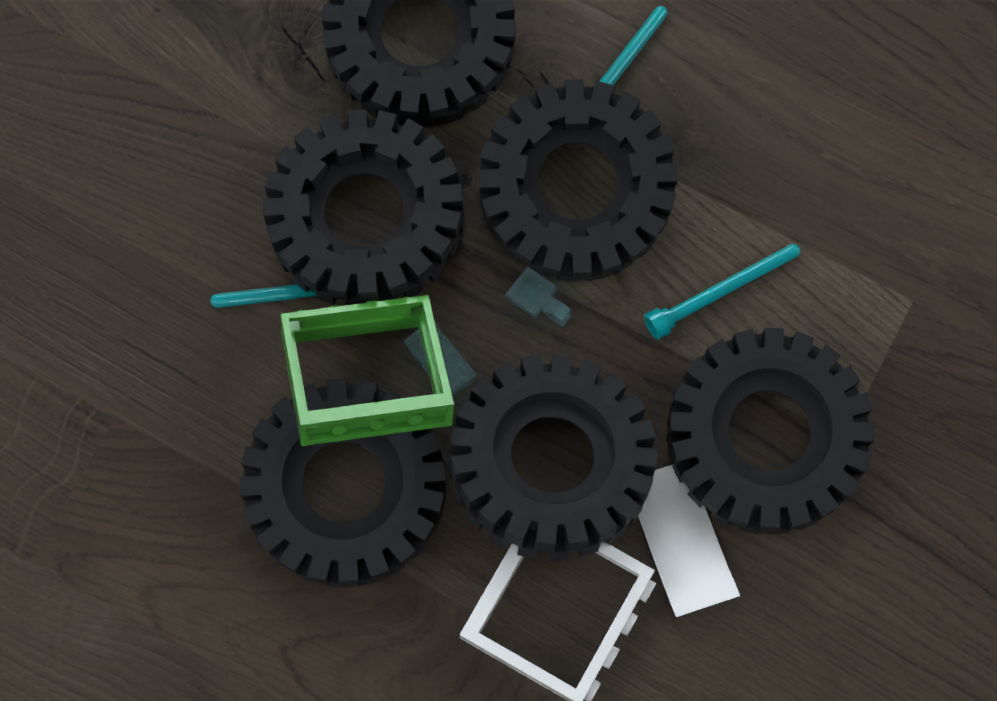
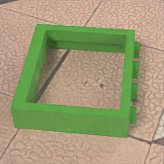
M429 295L406 296L400 299L384 301L372 300L360 304L333 305L328 308L281 313V335L301 446L452 426L454 402ZM419 328L433 394L308 411L296 343Z

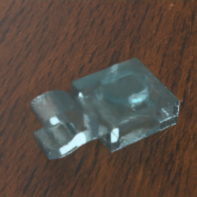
M528 266L506 293V299L534 319L543 311L553 322L563 328L571 317L569 314L571 309L553 297L557 292V286Z

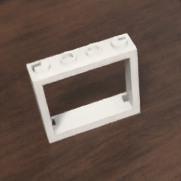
M601 543L599 551L596 552L598 555L638 578L577 688H574L480 634L524 558L517 555L519 546L511 544L461 631L460 639L567 701H583V699L592 701L601 682L595 680L602 666L607 669L610 668L620 650L613 646L620 632L626 636L629 634L638 617L632 613L639 599L646 603L656 585L654 581L650 580L655 570L608 543Z

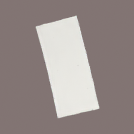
M673 465L655 470L650 491L638 517L675 616L678 617L739 597L740 594L721 550L706 507L703 505L700 508L687 495L690 490L684 482H679L672 467Z

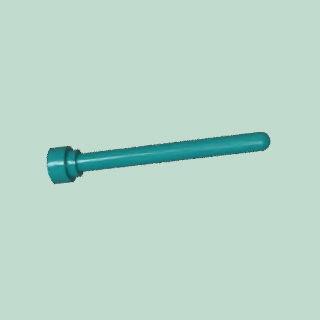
M658 6L654 9L599 82L614 86L667 17L668 11L664 6Z
M790 244L669 310L667 308L661 310L655 308L643 315L649 332L656 340L671 333V329L675 327V322L798 257L801 249L797 244Z
M297 284L218 293L214 294L210 301L213 307L223 308L316 297L317 295L312 288L305 292Z

